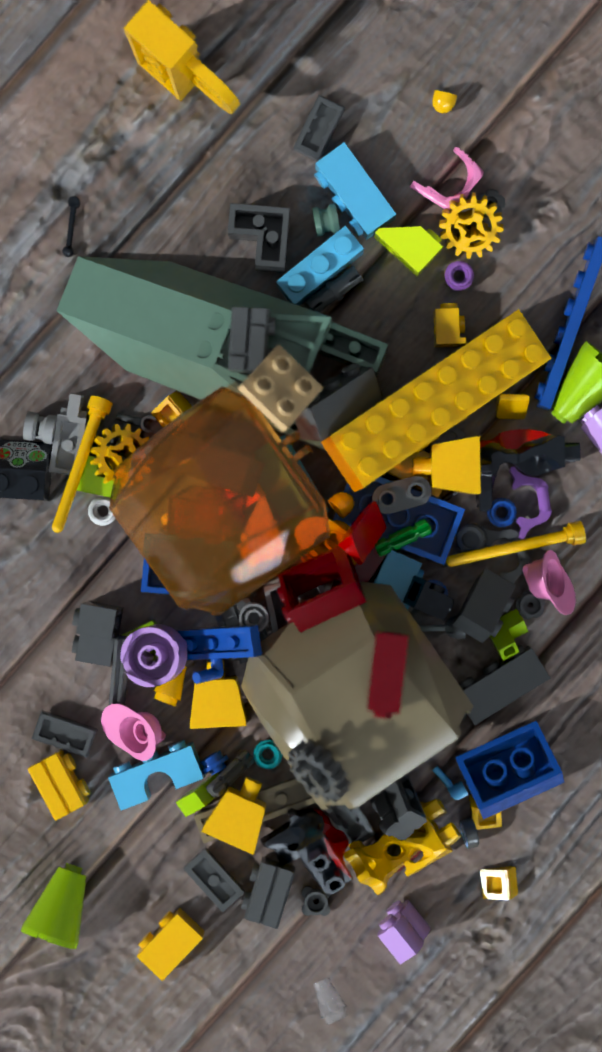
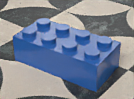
M379 477L355 493L347 482L344 492L352 496L354 507L345 518H341L335 513L333 520L343 521L351 527L361 511L372 503V495L375 489L380 485L393 481ZM411 489V494L414 497H419L422 492ZM389 493L383 494L382 502L385 505L391 504L393 501L392 495ZM430 496L429 500L421 506L391 514L381 513L386 530L380 539L384 537L387 539L389 538L388 535L410 525L413 527L415 526L414 523L426 519L432 533L423 538L417 537L416 541L401 547V549L444 565L465 509Z

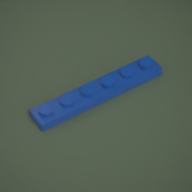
M600 236L593 243L588 242L582 258L587 261L584 270H579L575 277L573 287L577 288L574 299L569 298L563 312V315L567 316L564 327L559 326L553 341V343L558 344L554 355L549 354L552 359L546 362L544 366V371L548 372L545 382H539L534 398L538 400L536 407L546 411L552 407L602 264V237Z

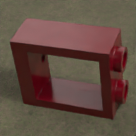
M340 546L277 574L280 582L277 592L282 603L286 605L282 607V612L289 624L294 622L300 633L367 602L355 564ZM341 576L343 584L303 603L299 602V595Z
M376 631L367 706L368 711H374L373 717L392 719L393 714H400L408 634Z

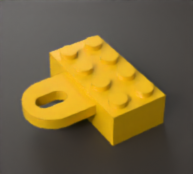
M148 0L124 27L137 63L180 102L196 86L220 108L229 114H233L241 105L240 101L226 84L199 59L200 53L197 51L198 45L194 41L195 35L183 24L178 27L171 20L172 14L163 5L158 4L155 6Z

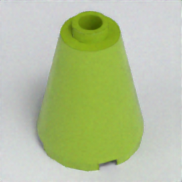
M587 341L581 346L552 404L554 410L551 414L563 424L567 421L573 424L595 406L602 403V352Z
M66 863L64 868H57L24 921L21 932L65 948H77L86 884V875L81 874L83 868Z

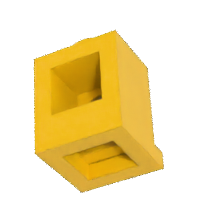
M457 303L440 304V308L435 309L433 312L434 347H463L466 344V337L460 338V333H465L464 315L459 316Z

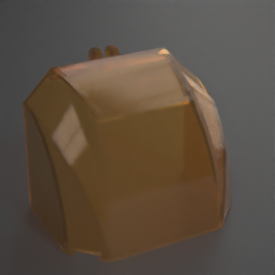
M223 386L171 421L114 469L113 478H115L112 499L109 504V510L177 605L185 609L194 608L208 611L216 616L230 609L330 538L326 502L297 463L298 460L312 451L309 445L304 446L292 456L286 446L296 442L300 438L301 433L297 430L281 440L262 412L247 397Z

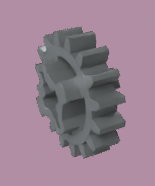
M301 741L288 753L290 758L287 762L292 765L290 770L297 778L296 780L302 782L308 793L316 798L322 796L325 802L331 800L333 803H336L348 792L350 781L345 778L348 775L347 772L343 770L339 761L334 760L332 753L321 745L315 747L312 741H308L307 744Z

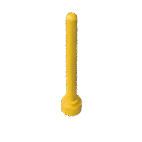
M90 396L87 405L90 417L52 524V530L56 533H60L64 529L100 422L105 419V416L110 414L113 403L102 397Z
M579 520L568 523L561 531L449 555L446 559V564L449 567H454L562 542L572 544L573 546L586 543V533L583 523Z

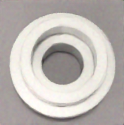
M97 497L88 507L90 519L95 524L101 526L111 524L118 514L116 503L109 497ZM102 505L108 508V514L105 517L100 516L98 513V509Z

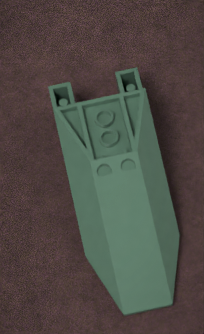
M78 256L56 310L126 371L324 451L326 450L321 444L322 441L301 439L295 421L286 431L282 432L238 390V387L251 373H234L228 370L232 307L269 309L271 317H276L275 336H269V348H275L279 344L309 374L317 354H320L345 365L359 364L360 367H373L375 376L378 377L388 352V344L332 322L330 316L170 261Z

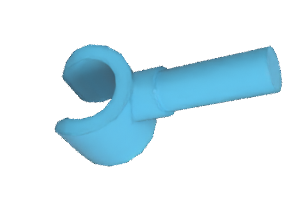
M438 766L432 770L445 784L453 799L460 800L468 796L462 781L453 785L451 780Z

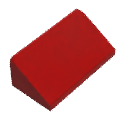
M373 501L361 511L338 543L359 566L364 562L386 530L385 522L376 501Z

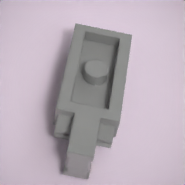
M70 393L68 408L61 407L60 414H57L49 472L70 475L88 423V411H82L84 400L82 395Z

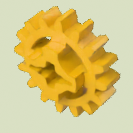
M472 192L471 199L466 200L464 194H460L459 203L451 199L449 201L451 210H442V216L446 219L439 220V227L445 229L440 232L441 239L448 238L446 242L447 249L453 246L456 247V256L465 251L467 259L471 258L472 252H476L480 258L482 257V249L486 248L492 252L493 246L491 242H500V236L496 232H503L504 230L503 224L497 223L503 219L502 213H494L497 209V204L494 202L487 205L488 197L486 195L481 200H477L476 193ZM472 208L471 210L462 212V210ZM485 213L490 218L491 227H488V224L483 222ZM472 222H476V227L472 226L470 230L466 229V224L470 225ZM451 224L454 225V228L459 229L458 238L454 235Z
M115 424L112 426V432L106 428L101 431L103 437L97 436L94 439L98 447L90 449V453L96 455V458L90 461V465H98L99 469L96 470L95 475L103 473L105 475L103 483L106 484L113 480L114 488H118L124 482L125 487L130 488L133 486V481L137 484L143 481L141 474L147 476L151 473L150 469L146 466L152 465L155 462L154 459L148 457V454L153 452L154 448L146 446V443L150 440L149 437L143 439L139 437L141 434L140 428L131 432L130 424H126L122 430L119 424ZM118 438L116 446H106L111 439ZM121 450L123 451V456L127 457V460L123 462L122 456L117 455ZM106 461L109 463V465L111 466L112 470L108 467V465L106 464ZM129 466H138L134 473L126 475Z

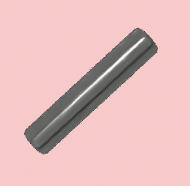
M118 635L114 640L109 705L116 703L125 705L128 676L125 673L123 663H121L120 653L122 645L128 636Z

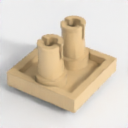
M278 344L238 387V390L284 432L324 387Z

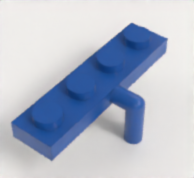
M258 625L176 630L187 643V660L210 659L211 661L210 669L193 673L192 679L195 684L222 678L224 675L222 659L248 658L262 655Z

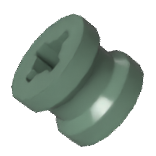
M330 204L325 209L312 208L317 237L323 236L325 232L331 231L335 234L340 230L335 204Z

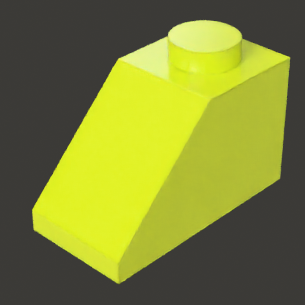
M421 226L379 228L374 235V238L416 277L443 248L440 244L441 238L433 230L428 229L426 231Z

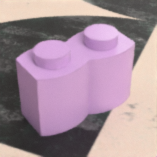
M399 900L387 909L388 915L379 923L380 930L377 934L400 965L420 951L424 944L423 940L431 929L409 900L403 903Z

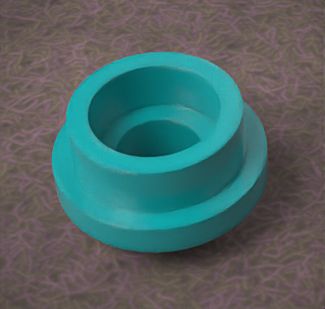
M270 739L260 741L253 752L256 764L264 769L275 768L280 764L283 757L274 741ZM265 749L273 751L274 756L271 759L264 758L262 753Z

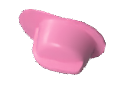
M553 550L546 551L542 559L523 566V574L534 597L551 600L555 608L563 615H570L574 611L576 599L573 584Z
M116 703L107 706L102 713L101 724L108 739L139 761H147L152 758L156 747L166 737L158 719L149 712H135L125 705Z

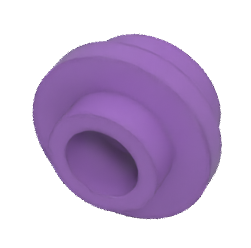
M455 261L446 268L444 279L448 287L455 291H462L472 284L474 272L468 263ZM457 271L462 272L464 280L456 281L453 277L454 273Z

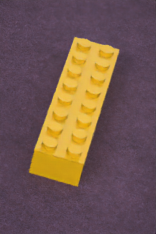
M518 309L330 435L321 444L355 493L552 358Z

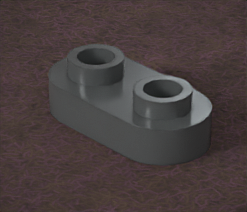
M412 476L380 485L373 492L372 502H377L380 512L383 514L421 506L429 500L431 486L425 478ZM414 485H418L422 489V494L419 497H414L411 494V488ZM385 493H389L393 497V501L389 505H385L382 502V496Z

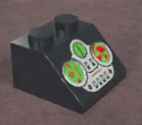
M0 439V498L50 501L51 472H49L52 444Z

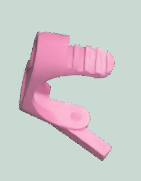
M455 147L453 151L464 161L467 168V181L459 193L454 196L445 197L430 186L424 187L415 181L410 185V188L443 209L451 210L449 205L451 199L459 203L460 194H464L467 198L472 188L484 174L480 166L458 147Z

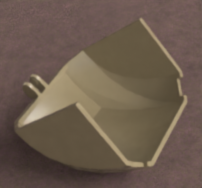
M361 582L367 600L366 603L301 633L294 622L291 624L287 623L261 641V656L248 657L241 687L261 723L286 761L290 758L288 753L301 741H304L306 744L308 741H312L315 747L321 745L330 751L334 760L339 761L343 770L348 774L345 778L350 781L349 790L336 803H333L331 800L325 802L322 796L316 798L311 794L322 810L329 809L331 805H346L348 809H356L456 741L462 732L459 726L465 713H471L473 708L472 703L390 585ZM304 597L299 600L300 603L306 601ZM377 630L409 635L400 714H393L392 719L373 717L374 711L367 710Z

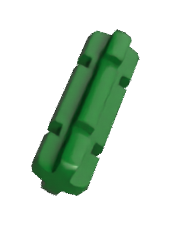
M426 519L414 523L415 526L413 527L411 525L388 535L389 538L387 539L385 537L379 539L374 546L378 555L384 556L390 553L391 549L397 550L416 541L417 537L423 538L431 534L432 530Z

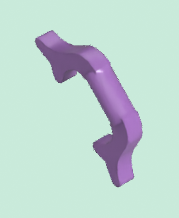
M511 467L509 473L514 480L511 488L516 490L521 486H532L537 492L539 513L536 518L527 519L519 517L516 520L520 526L519 539L521 540L526 537L531 528L546 522L551 516L552 510L546 482L540 478L525 476L515 467Z

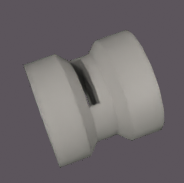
M28 411L24 422L23 439L28 441L40 439L46 444L53 445L57 416L47 415L43 417L37 412Z
M258 602L246 604L239 614L241 626L258 625L259 632L267 626L269 621L267 608Z

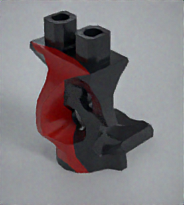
M531 429L508 430L499 433L491 440H480L481 494H476V508H479V511H487L492 508L494 482L501 464H513L521 472L529 476H538L563 468L565 463L580 461V443H565L564 436L551 435L543 431Z
M291 808L287 810L290 820L260 839L264 847L272 849L277 853V859L282 865L301 857L305 868L326 894L336 893L345 888V883L353 879L351 873L346 868L343 858L344 852L349 845V840L342 830H338L332 825L328 814L321 810L298 811ZM299 843L295 845L294 849L288 848L290 844Z

